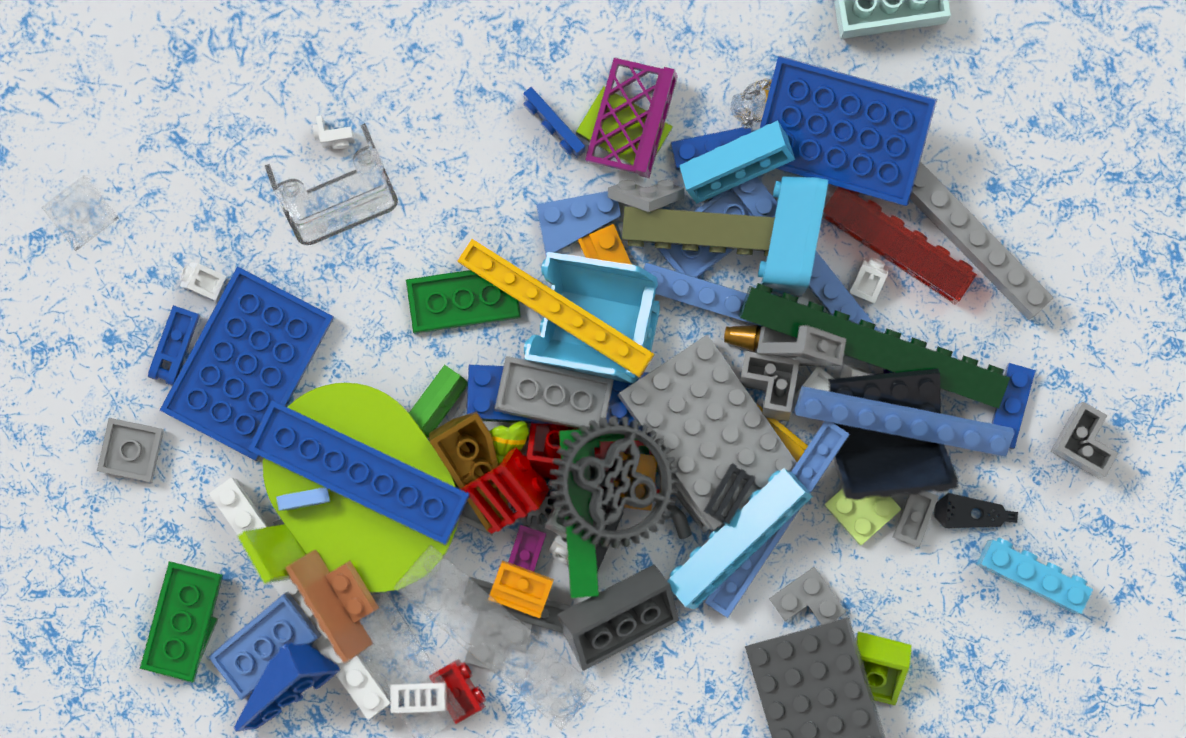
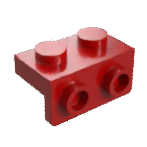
M457 659L429 675L432 683H446L447 710L455 724L486 707L484 704L486 701L485 695L479 686L475 688L470 679L472 677L471 670L465 662L461 663Z

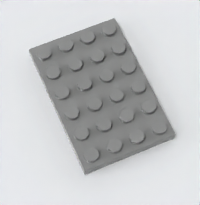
M708 334L618 394V397L634 420L638 421L639 427L642 424H646L648 426L647 433L652 430L657 432L654 441L659 438L664 439V443L660 448L669 447L671 449L665 456L666 458H675V461L669 464L670 468H677L678 472L672 474L676 479H679V485L711 531L723 523L705 513L704 509L730 464L733 463L740 470L743 469L747 474L756 477L738 508L740 510L749 502L748 498L752 493L759 489L762 490L769 483L768 479L773 473L783 468L791 472L797 464ZM733 473L712 508L714 511L718 510L736 479V474ZM744 479L741 480L722 516L726 517L746 482Z

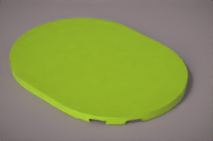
M358 383L328 384L303 394L288 406V408L456 487L453 477L409 412L397 400L376 388ZM263 458L264 484L272 506L304 552L308 554L313 550H317L329 572L351 561L369 592L393 591L407 587L428 575L448 552L457 531L458 522L447 545L330 489H328L330 498L328 503L279 511L278 496L326 487Z

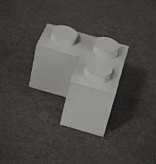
M745 351L740 382L744 387L766 391L762 415L766 418L789 422L800 360Z
M1085 402L1076 404L1050 451L1098 479L1106 477L1118 455V452L1095 440L1107 415Z

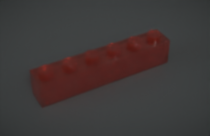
M842 187L837 188L823 209L822 218L954 305L961 300L977 275L972 271L973 267L963 260L957 262L949 256L951 253L940 245H936V247L927 242L928 238L917 230L910 231L904 227L905 223L900 218L894 215L889 217L881 212L882 207L871 200L866 202L858 197L860 195L859 192Z

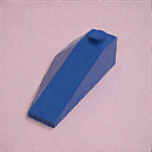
M291 642L281 646L279 652L269 661L234 725L235 731L259 728L282 713L281 707L293 702L297 703L303 699L302 692L312 686L314 689L323 686L340 671L339 666L307 643L294 644Z

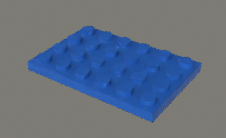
M778 56L760 128L778 121L788 135L795 160L776 169L803 177L828 179V184L907 206L938 99L784 56Z
M237 266L163 402L160 411L258 461L260 456L249 451L248 448L271 401L273 400L287 407L334 317Z

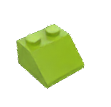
M858 631L855 639L875 701L895 706L910 668L912 645Z

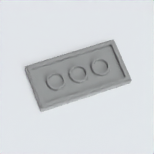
M506 356L494 411L580 429L581 425H585L590 430L589 421L595 420L599 426V419L602 417L606 418L614 380Z

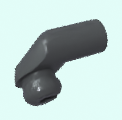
M667 504L666 508L671 511V515L662 514L661 517L664 520L672 518L679 539L691 536L692 532L686 515L676 505Z

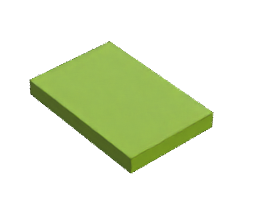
M604 86L576 131V134L588 141L592 137L605 91ZM616 93L611 95L609 99L612 109L626 102L625 98ZM634 103L632 104L638 115L646 112ZM607 106L606 113L610 112V109L608 108V106ZM630 106L616 113L622 125L636 117ZM614 116L603 121L602 129L605 135L619 128ZM646 118L642 119L643 124H645ZM637 122L625 129L630 140L633 141L642 135L643 128ZM666 122L660 139L657 154L673 128V126ZM600 132V135H599V138H598V139H600V138L603 137V135L601 134V132ZM623 132L609 139L615 151L629 143ZM606 141L598 145V147L610 154L612 153ZM639 143L634 145L636 150L638 149ZM631 147L619 154L618 157L633 166L636 154Z
M285 524L245 530L238 535V539L265 584L290 579L286 566L306 555Z

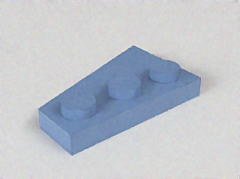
M608 191L536 204L546 257L547 252L556 253L574 244L578 239L621 218L619 203L608 198Z

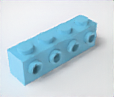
M775 121L679 166L686 191L698 204L795 160L788 135L780 123Z
M998 537L997 541H987L976 563L977 566L1074 614H1082L1093 591L1092 588L1086 586L1087 580L1074 574L1070 578L1062 574L1063 569L1050 562L1044 565L1036 561L1038 556L1031 552L1023 550L1020 553L1011 549L1013 544Z

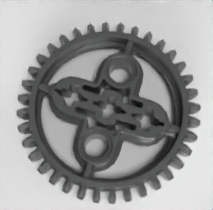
M616 416L610 417L609 424L605 417L600 418L599 426L595 420L589 421L590 430L587 426L581 425L579 428L582 435L573 431L571 437L574 442L568 439L563 441L564 445L568 448L567 451L561 448L557 450V453L563 456L562 460L553 459V463L559 465V469L550 470V474L557 475V481L552 480L549 484L557 486L558 490L552 491L550 493L551 497L559 496L560 500L553 503L555 508L563 507L558 516L560 518L568 516L569 518L565 521L564 525L569 527L575 523L572 533L578 534L582 531V540L586 541L591 536V544L597 545L600 541L602 547H608L611 542L612 548H618L620 541L623 547H629L630 539L634 544L640 543L639 534L643 539H648L649 533L647 529L653 533L658 531L655 522L661 525L665 524V520L661 515H671V511L666 508L667 504H676L674 500L670 499V495L678 494V490L672 489V484H678L679 479L672 478L671 474L677 473L678 469L670 468L669 464L675 461V458H666L665 455L671 449L669 447L661 449L660 447L664 443V439L659 438L654 441L657 432L652 430L647 433L648 426L646 424H642L638 428V421L632 420L628 426L627 417H622L618 423ZM611 433L625 435L624 439L616 440L610 445L604 460L586 456L580 458L576 463L572 462L577 452L590 440ZM634 439L644 444L656 459L660 472L659 493L656 492L655 483L651 478L636 472L640 453ZM620 451H624V454L628 456L627 460H622L623 458L619 456ZM588 465L594 469V476L589 481L583 475L584 469ZM604 467L609 468L608 472H605ZM569 471L572 472L573 480L577 486L593 493L589 504V513L595 522L594 526L578 514L570 500L567 486ZM611 478H615L619 482L618 487L610 483ZM638 484H642L645 488V494L641 499L635 495V488ZM624 493L625 497H620V494ZM653 501L656 502L650 514L639 524L625 530H604L605 525L613 524L619 519L625 504L643 508L649 506ZM602 504H606L610 508L609 513H605L601 509Z

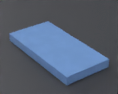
M731 189L713 196L694 211L752 216ZM671 244V249L657 248L675 271L696 278L700 277L734 250L726 249V253L709 252V247L699 246L698 251L682 250V245Z
M286 592L208 657L240 700H243L254 691L269 661L279 652L281 646L291 642L294 644L307 643L311 645L322 635L290 593Z

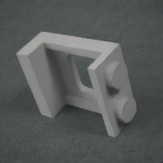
M800 326L798 338L767 327H761L757 354L800 360L799 366H842L846 339L810 326Z

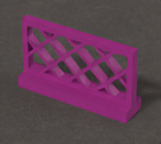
M619 58L613 59L585 158L586 162L636 173L641 177L650 179L678 78L675 69L668 67L662 69ZM618 67L630 68L634 76L620 84L616 78ZM648 73L658 75L656 84L646 90L640 78ZM637 80L643 92L629 100L623 88ZM614 81H615L618 86H616V87L613 88ZM621 90L626 102L612 109L609 104L610 96ZM653 92V96L651 99L649 94ZM646 96L650 102L649 110L638 115L632 104ZM607 106L610 109V112L606 113ZM630 106L636 117L622 125L616 113ZM614 116L619 128L605 135L602 129L603 121ZM644 118H646L645 124L642 122ZM639 122L643 128L642 135L631 141L625 129ZM600 132H601V134L603 135V137L600 138V139H598V138H599V135H600ZM623 132L629 143L615 151L609 139ZM606 141L612 153L604 158L594 157L596 147ZM639 143L638 149L636 150L634 145ZM631 147L636 154L633 166L622 163L618 157L619 154ZM615 157L618 162L611 161V159Z

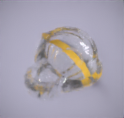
M765 78L753 82L746 87L743 93L732 97L730 110L734 117L742 122L741 126L743 128L753 127V122L759 123L762 121L772 79Z

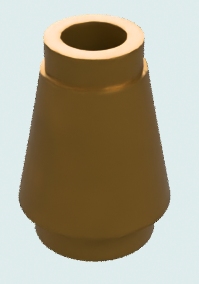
M758 325L726 326L724 343L755 352L758 349L761 328Z

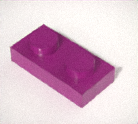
M520 525L508 562L534 572L547 533Z

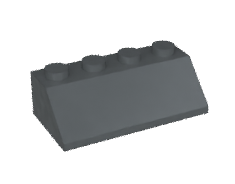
M655 564L599 592V596L590 597L558 614L562 631L583 671L679 621L670 583ZM618 635L624 636L622 643L617 644Z

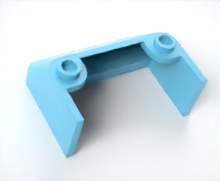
M782 176L780 181L775 182L773 197L778 199L767 259L760 262L758 277L762 278L760 284L773 288L772 291L785 292L802 297L807 290L812 274L828 179Z

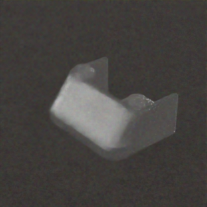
M365 123L360 126L368 146L359 149L354 154L353 163L356 170L306 190L304 184L298 179H288L279 183L270 164L265 165L273 192L299 243L303 245L316 244L389 213L396 208L398 204L397 195Z

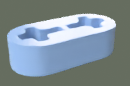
M328 488L313 489L277 497L279 511L330 502Z

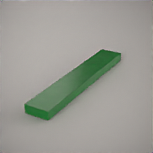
M580 430L559 431L560 448L567 451L568 448L564 445L563 441L568 439L574 442L571 433L576 431L582 435ZM588 442L577 452L572 460L573 463H576L582 457L589 456ZM590 465L585 467L583 472L585 479L588 481L591 480ZM569 471L567 486L570 500L578 514L594 526V520L589 513L592 492L577 486L573 480L572 472ZM574 523L572 526L566 527L570 598L599 596L595 545L591 544V536L586 541L581 539L582 531L578 534L572 533V529L575 526Z

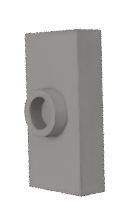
M927 491L916 495L909 494L893 538L915 547H920L939 496Z

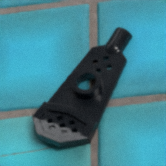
M947 493L936 502L934 517L944 528L1001 527L1004 522L1017 523L1018 512L1006 511L1001 504ZM974 508L979 509L981 512V516L978 519H974L971 515V511Z

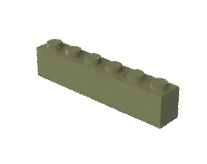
M624 206L622 240L628 241V246L644 247V242L655 243V248L671 249V244L682 245V250L698 251L699 246L709 247V252L726 253V249H737L736 254L753 255V251H764V256L767 257L775 217L656 209L647 212L635 207Z

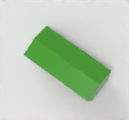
M446 365L442 367L409 412L427 437H429L430 432L438 427L468 386L467 380Z

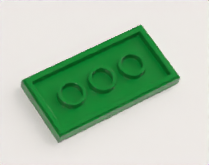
M470 270L406 279L414 334L521 318L518 300Z
M171 561L168 562L140 669L195 682L223 579L222 574Z

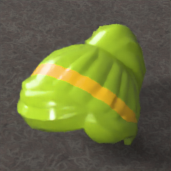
M519 421L510 427L501 425L489 431L492 436L499 466L509 451L516 447L520 451L526 444L529 428L528 424L524 421Z

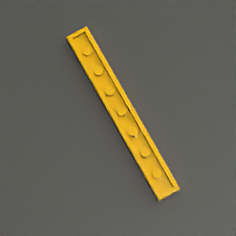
M471 239L457 260L459 264L639 378L654 357V353Z

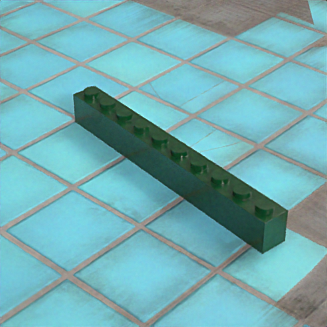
M757 283L756 288L752 286L748 288L739 313L741 319L798 338L800 326H810L845 338L844 355L895 373L938 369L940 372L941 389L998 409L1000 407L1010 377L1003 375L1004 369L990 364L987 369L977 366L979 360L963 355L962 360L952 357L953 351L939 346L934 351L926 348L927 342L913 337L910 342L900 339L902 333L886 328L885 333L875 330L876 324L860 319L859 324L849 321L850 315L837 310L834 311L833 315L823 312L825 306L811 301L806 306L797 302L799 297L783 292L782 297L772 294L773 288Z

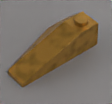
M477 411L454 418L429 433L431 445L460 489L499 466L491 433ZM489 479V483L508 505L506 497L495 483ZM477 486L476 489L479 491V493L483 496V498L487 501V503L491 506V508L495 511L499 518L503 520L504 517L500 514V512L496 509V507L492 504V502L488 499V497L484 494L480 487ZM469 497L468 502L488 532V528L492 525Z

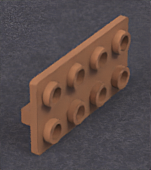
M313 550L286 566L291 581L297 586L306 606L311 609L320 629L326 634L333 645L334 652L343 663L348 662L372 645L370 637L359 620L379 607L351 561L329 572L317 550Z

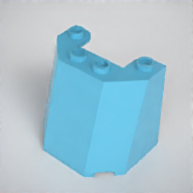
M547 252V257L541 266V273L544 275L545 280L552 284V290L651 352L660 312V302L654 300L658 286L656 276L635 265ZM543 318L540 323L541 336L532 335L524 344V359L527 361L630 384L635 383L638 379L636 375L546 318Z

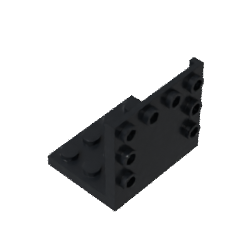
M938 369L828 379L829 392L941 414L940 372ZM834 423L850 434L834 458L845 499L862 500L865 497H891L894 494L904 493L916 495L925 491L946 492L949 489L958 488V477L944 444Z

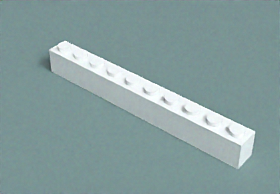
M228 479L209 493L237 535L245 530L270 527L236 479ZM291 579L272 582L280 596L286 592L290 593L322 635L313 643L321 654L339 666L340 671L336 676L367 720L391 704L390 696L360 654L346 663H343L340 657L336 655L333 645L326 634L320 629L316 617L311 609L306 606L302 594Z

